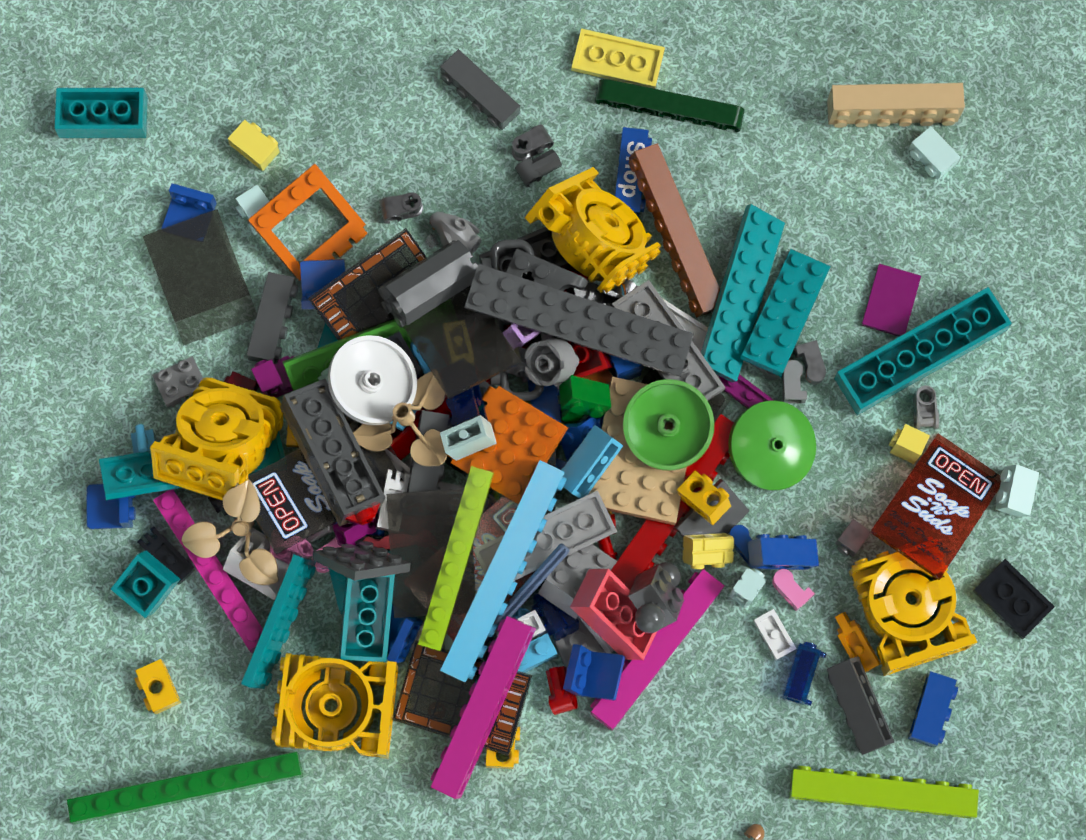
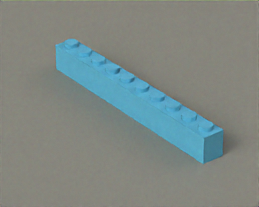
M539 460L440 671L465 683L468 678L473 679L478 667L474 666L478 657L483 658L488 647L484 643L488 636L493 637L498 626L494 622L498 615L503 616L508 605L504 601L508 594L512 596L518 584L514 582L517 573L522 575L528 563L524 561L527 552L532 554L537 544L534 537L537 531L542 533L547 522L543 518L547 510L552 512L557 501L553 497L557 489L562 491L567 478L563 477L564 471Z

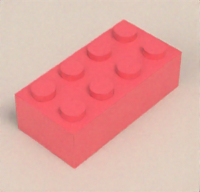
M589 569L570 608L613 650L625 656V660H644L657 632L645 633L637 627L635 623L637 608L628 597L630 590L609 569Z

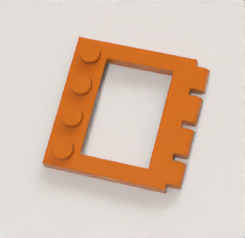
M316 164L308 168L247 220L298 281L301 280L299 262L271 229L317 190L321 189L348 223L303 261L335 259L332 255L333 252L340 258L353 247L348 239L351 238L357 244L367 235L363 228L366 224Z

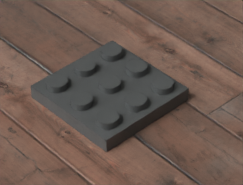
M362 541L359 545L342 544L338 548L323 547V550L313 551L312 558L313 561L354 581L410 572L411 564L403 560L401 556L390 554L387 552V549L377 548L373 546L372 542Z

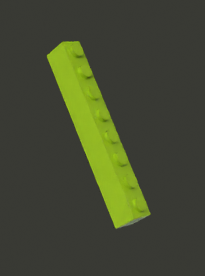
M473 466L470 468L418 645L438 651L442 650L492 483L493 472Z
M797 766V769L791 771L789 799L974 819L977 818L979 789H972L971 784H958V787L949 786V782L935 781L934 785L926 784L925 779L913 778L912 782L903 781V777L889 776V779H880L879 774L866 773V777L857 776V772L843 771V774H835L834 769L820 768V772L811 771L809 766Z

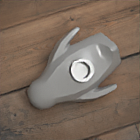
M439 211L433 213L430 217L432 229H436L443 247L453 240H460L472 255L478 249L482 241L477 235L480 231L470 221Z

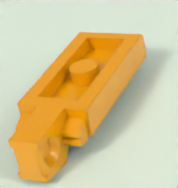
M846 612L835 616L840 626L837 629L839 634L837 636L850 659L859 657L865 673L880 665L878 657L856 620L851 621Z

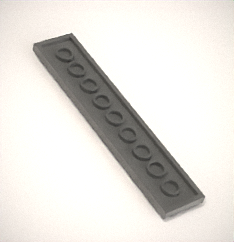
M481 264L477 265L464 306L466 309L677 377H681L694 333Z

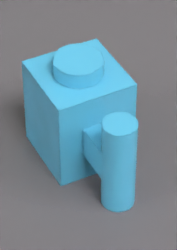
M143 424L136 425V432L131 433L133 453L151 451V445L154 441L157 442L153 429L145 430Z

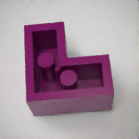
M285 356L279 359L275 365L272 360H262L254 365L255 367L251 370L262 394L278 398L293 391L283 361L294 356Z

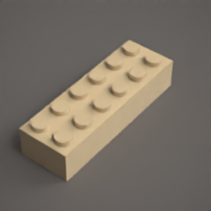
M963 83L832 85L827 99L828 125L834 124V127L837 128L846 127L847 124H855L856 127H866L869 124L886 127L890 123H899V126L905 127L910 126L912 123H920L921 126L942 123L944 126H950L958 122L965 108Z

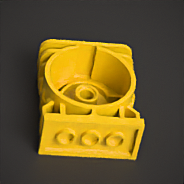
M592 167L549 187L524 218L530 224L540 220L548 230L552 231L553 241L562 257L577 271L589 277L588 280L591 283L596 280L603 281L597 290L600 293L603 291L607 293L615 285L618 287L626 279L629 281L637 273L640 275L648 267L646 263L649 260L652 261L660 254L659 248L661 245L656 242L647 248L645 247L652 235L649 232L646 233L642 222L628 205L616 196L603 191L593 181L599 172Z
M203 378L199 383V387L193 391V396L187 399L180 407L176 417L175 434L164 436L160 442L154 441L150 447L154 479L223 501L227 491L248 480V474L252 473L261 464L266 448L271 445L278 431L282 429L283 413L280 409V401L275 397L214 378Z
M932 537L927 539L929 541H919V544L911 547L910 544L897 548L898 551L892 554L889 551L877 554L876 558L868 561L867 558L854 562L855 565H852L849 571V575L854 581V589H857L859 595L858 600L862 603L867 623L874 633L881 638L876 651L884 676L970 649L977 643L975 635L971 634L966 618L955 613V587L947 573V566H944L943 561L938 563L944 557L939 552L938 547H935L939 545V543H936L938 541H933ZM917 546L921 549H926L932 554L930 556L927 555V553H925L927 551L923 552V550L918 549ZM917 570L934 579V581H930L917 573L900 575L889 584L884 597L874 600V595L883 592L888 579L900 571ZM907 594H911L916 598L915 605L907 603L905 598ZM944 600V604L940 606L937 616L925 626L908 628L897 624L893 620L885 623L882 621V619L892 616L896 621L905 625L921 624L933 615L938 601ZM942 631L946 643L938 646L932 645L930 640ZM903 647H920V652L908 656L905 655Z
M286 653L285 657H281L280 671H282L283 677L282 680H278L277 694L280 696V702L275 704L274 717L277 719V726L272 727L271 740H274L275 745L279 748L287 747L334 752L353 746L361 756L389 759L399 669L397 662L369 661L359 668L346 660ZM326 669L324 681L312 688L305 704L308 719L318 729V738L314 740V731L308 726L303 716L302 703L308 689L320 680L321 670ZM369 670V676H364V673ZM346 671L351 673L350 683L356 688L361 698V713L356 724L343 734V739L338 740L339 731L351 725L358 709L354 692L345 684ZM370 685L384 686L383 702L380 705H376L374 693ZM331 700L336 701L338 704L337 709L333 712H328L325 709L326 703ZM375 713L381 714L380 733H369L368 730L373 723ZM360 740H361V748H359V747L356 745V743H357L358 741H360Z

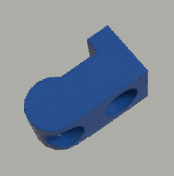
M736 525L730 530L729 535L734 538L735 550L750 567L747 542L752 541L745 526Z

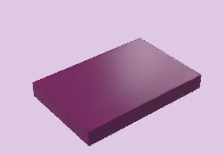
M879 263L861 326L898 337L905 334L921 275Z

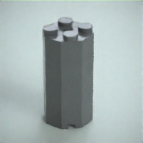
M453 240L389 280L378 289L381 297L384 299L381 302L384 310L388 314L392 313L396 323L402 328L472 284L477 268V263L472 264L470 260L473 257L471 252L460 240Z

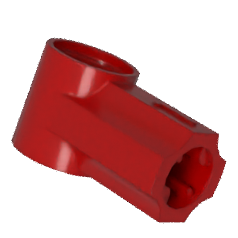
M565 666L553 667L546 671L551 694L549 695V705L554 715L578 708L576 696L563 689L567 673Z

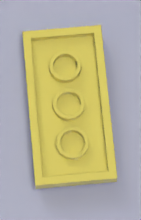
M581 28L571 71L655 89L665 47Z

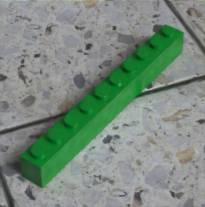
M293 752L67 799L70 823L80 824L303 777L299 753Z

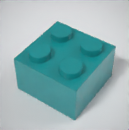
M146 550L136 555L112 586L111 590L140 615L147 618L155 613L181 579Z

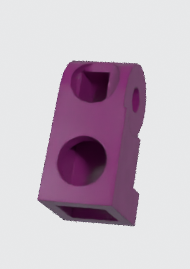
M375 517L373 521L365 525L353 522L340 527L338 523L333 525L338 545H356L355 541L366 534L376 532L378 518Z

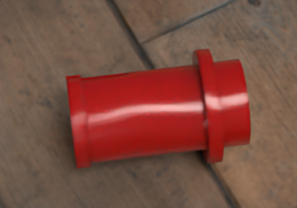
M610 536L597 541L599 549L617 561L616 556L618 554L614 552Z

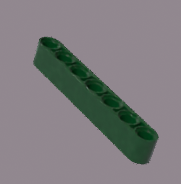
M609 79L599 80L595 103L598 105L603 103L608 104V107L628 108L629 111L642 113V111L648 112L652 116L662 118L667 116L671 117L672 120L682 122L687 120L692 121V124L706 126V124L714 126L713 128L726 131L727 129H732L736 133L741 131L745 112L744 108L737 105Z

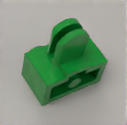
M571 375L559 386L562 420L566 423H577L584 415L601 418L612 407L609 384Z

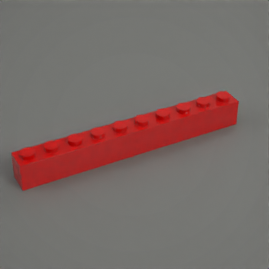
M722 414L719 415L714 423V434L709 448L698 461L686 467L684 481L694 471L698 472L701 476L705 474L714 481L718 475V472L715 470L719 464L724 466L730 457L728 453L729 435L734 424L733 421ZM697 487L692 492H699L702 488ZM681 499L676 524L691 509ZM647 519L611 570L629 590H631L636 576L652 568L655 565L652 562L654 557L663 554L668 546L665 544L668 537L674 538L678 532L674 528L675 525Z

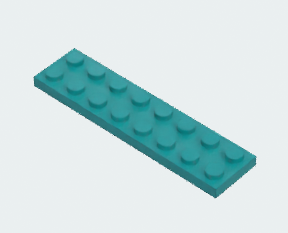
M752 204L746 205L701 350V354L716 375L730 382H737L743 363V360L740 358L752 334L785 222Z
M279 431L276 438L272 440L271 445L266 448L261 464L252 473L248 474V477L268 474L274 470L277 472L287 471V463ZM151 451L99 459L106 500L182 488L154 479Z

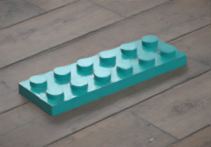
M790 249L742 353L741 360L777 376H782L831 266Z
M293 554L241 682L242 685L249 688L265 689L270 684L272 669L280 660L281 647L289 638L291 623L297 618L298 605L306 596V586L309 579L315 574V561Z

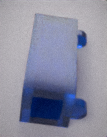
M810 642L798 644L781 698L811 706L812 701L808 700L807 696L819 657L826 658L827 655L821 652V650L816 649L817 645Z

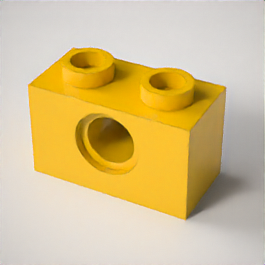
M159 659L135 670L138 677L134 679L139 690L143 689L146 698L143 700L148 711L152 710L153 713L159 714L181 703L163 660ZM160 682L162 684L161 691L153 694L151 692L152 685Z

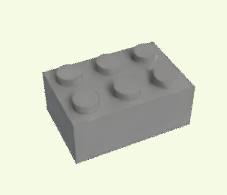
M591 544L566 556L546 578L538 594L574 619H577L579 615L570 606L588 570L609 569L611 571L617 561Z

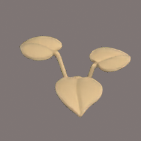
M433 370L417 380V391L412 405L403 402L395 405L393 408L392 427L390 423L384 425L362 424L354 431L353 434L358 444L364 449L373 452L387 449L392 444L391 433L395 432L398 421L402 426L410 425L420 438L411 445L410 454L413 460L422 466L442 465L448 454L445 453L440 432L431 429L423 436L413 423L415 414L412 411L420 410L422 407L426 410H434L443 403L446 393L438 372Z
M246 480L231 488L223 497V507L226 513L232 517H237L232 525L221 533L216 534V528L212 523L205 521L197 522L184 532L182 542L193 554L202 558H210L220 549L218 538L223 537L230 531H233L237 536H246V558L239 563L242 575L248 581L258 585L275 584L279 581L278 566L274 556L269 551L260 548L253 550L251 554L249 553L250 536L252 535L250 529L260 513V501L254 485L250 480Z

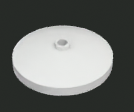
M368 335L348 341L335 353L328 369V386L334 402L345 415L362 424L384 425L393 421L392 416L395 405L402 402L407 404L413 403L417 391V375L411 359L401 347L386 338Z

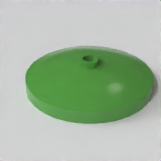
M664 379L644 386L632 397L625 410L623 431L630 450L641 462L659 470H679L698 461L709 448L714 434V416L709 402L698 389L683 381ZM667 422H671L673 424L672 430L665 429V424Z
M764 401L750 406L735 420L729 435V455L737 473L750 485L762 490H783L800 482L811 469L816 455V438L809 420L796 407L782 401Z

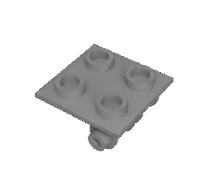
M193 356L152 375L167 407H175V405L182 402V398L186 401L185 397L188 395L191 397V394L199 387V383L203 379Z

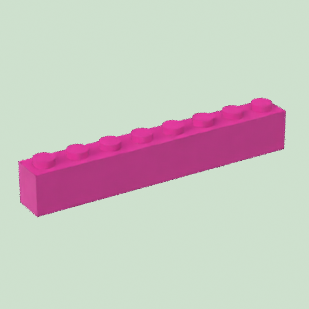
M173 489L166 491L153 500L248 650L253 654L263 631L262 626L228 573L223 570V566L217 556L202 558L193 554L183 545L182 536L184 532L195 522Z
M704 569L700 573L695 572L688 581L691 585L686 591L681 590L684 602L677 621L657 631L644 660H631L630 662L626 660L624 662L616 700L596 698L590 707L593 709L591 715L611 731H613L723 590L725 585Z
M510 616L501 620L497 629L499 632L496 641L493 640L488 649L490 655L487 661H484L480 666L478 682L474 683L469 691L471 696L469 702L464 704L459 716L461 720L458 726L455 725L451 731L450 738L452 740L449 747L446 746L442 751L440 767L436 768L431 776V781H433L431 788L454 799L462 797L537 628Z

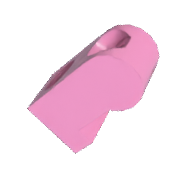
M780 569L773 576L772 584L774 588L795 611L815 594L809 587L804 591L794 581L793 574L787 569Z

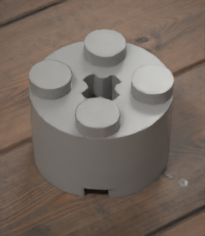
M551 338L533 343L527 349L524 357L527 364L525 366L527 376L533 383L540 386H551L565 382L574 374L579 364V358L572 346L567 341L559 338Z

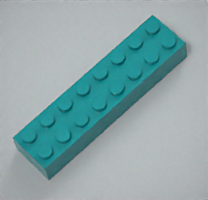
M987 287L836 373L834 380L858 416L1006 332L1012 325V322L990 288Z

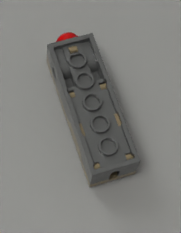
M326 379L285 394L280 409L339 527L349 522L365 525L373 521L386 497L343 412L334 402Z

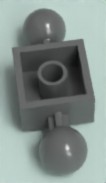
M670 562L660 563L638 574L629 592L628 597L637 608L635 623L645 633H655L677 621L684 602L681 590L676 588L681 580L680 571L676 565Z

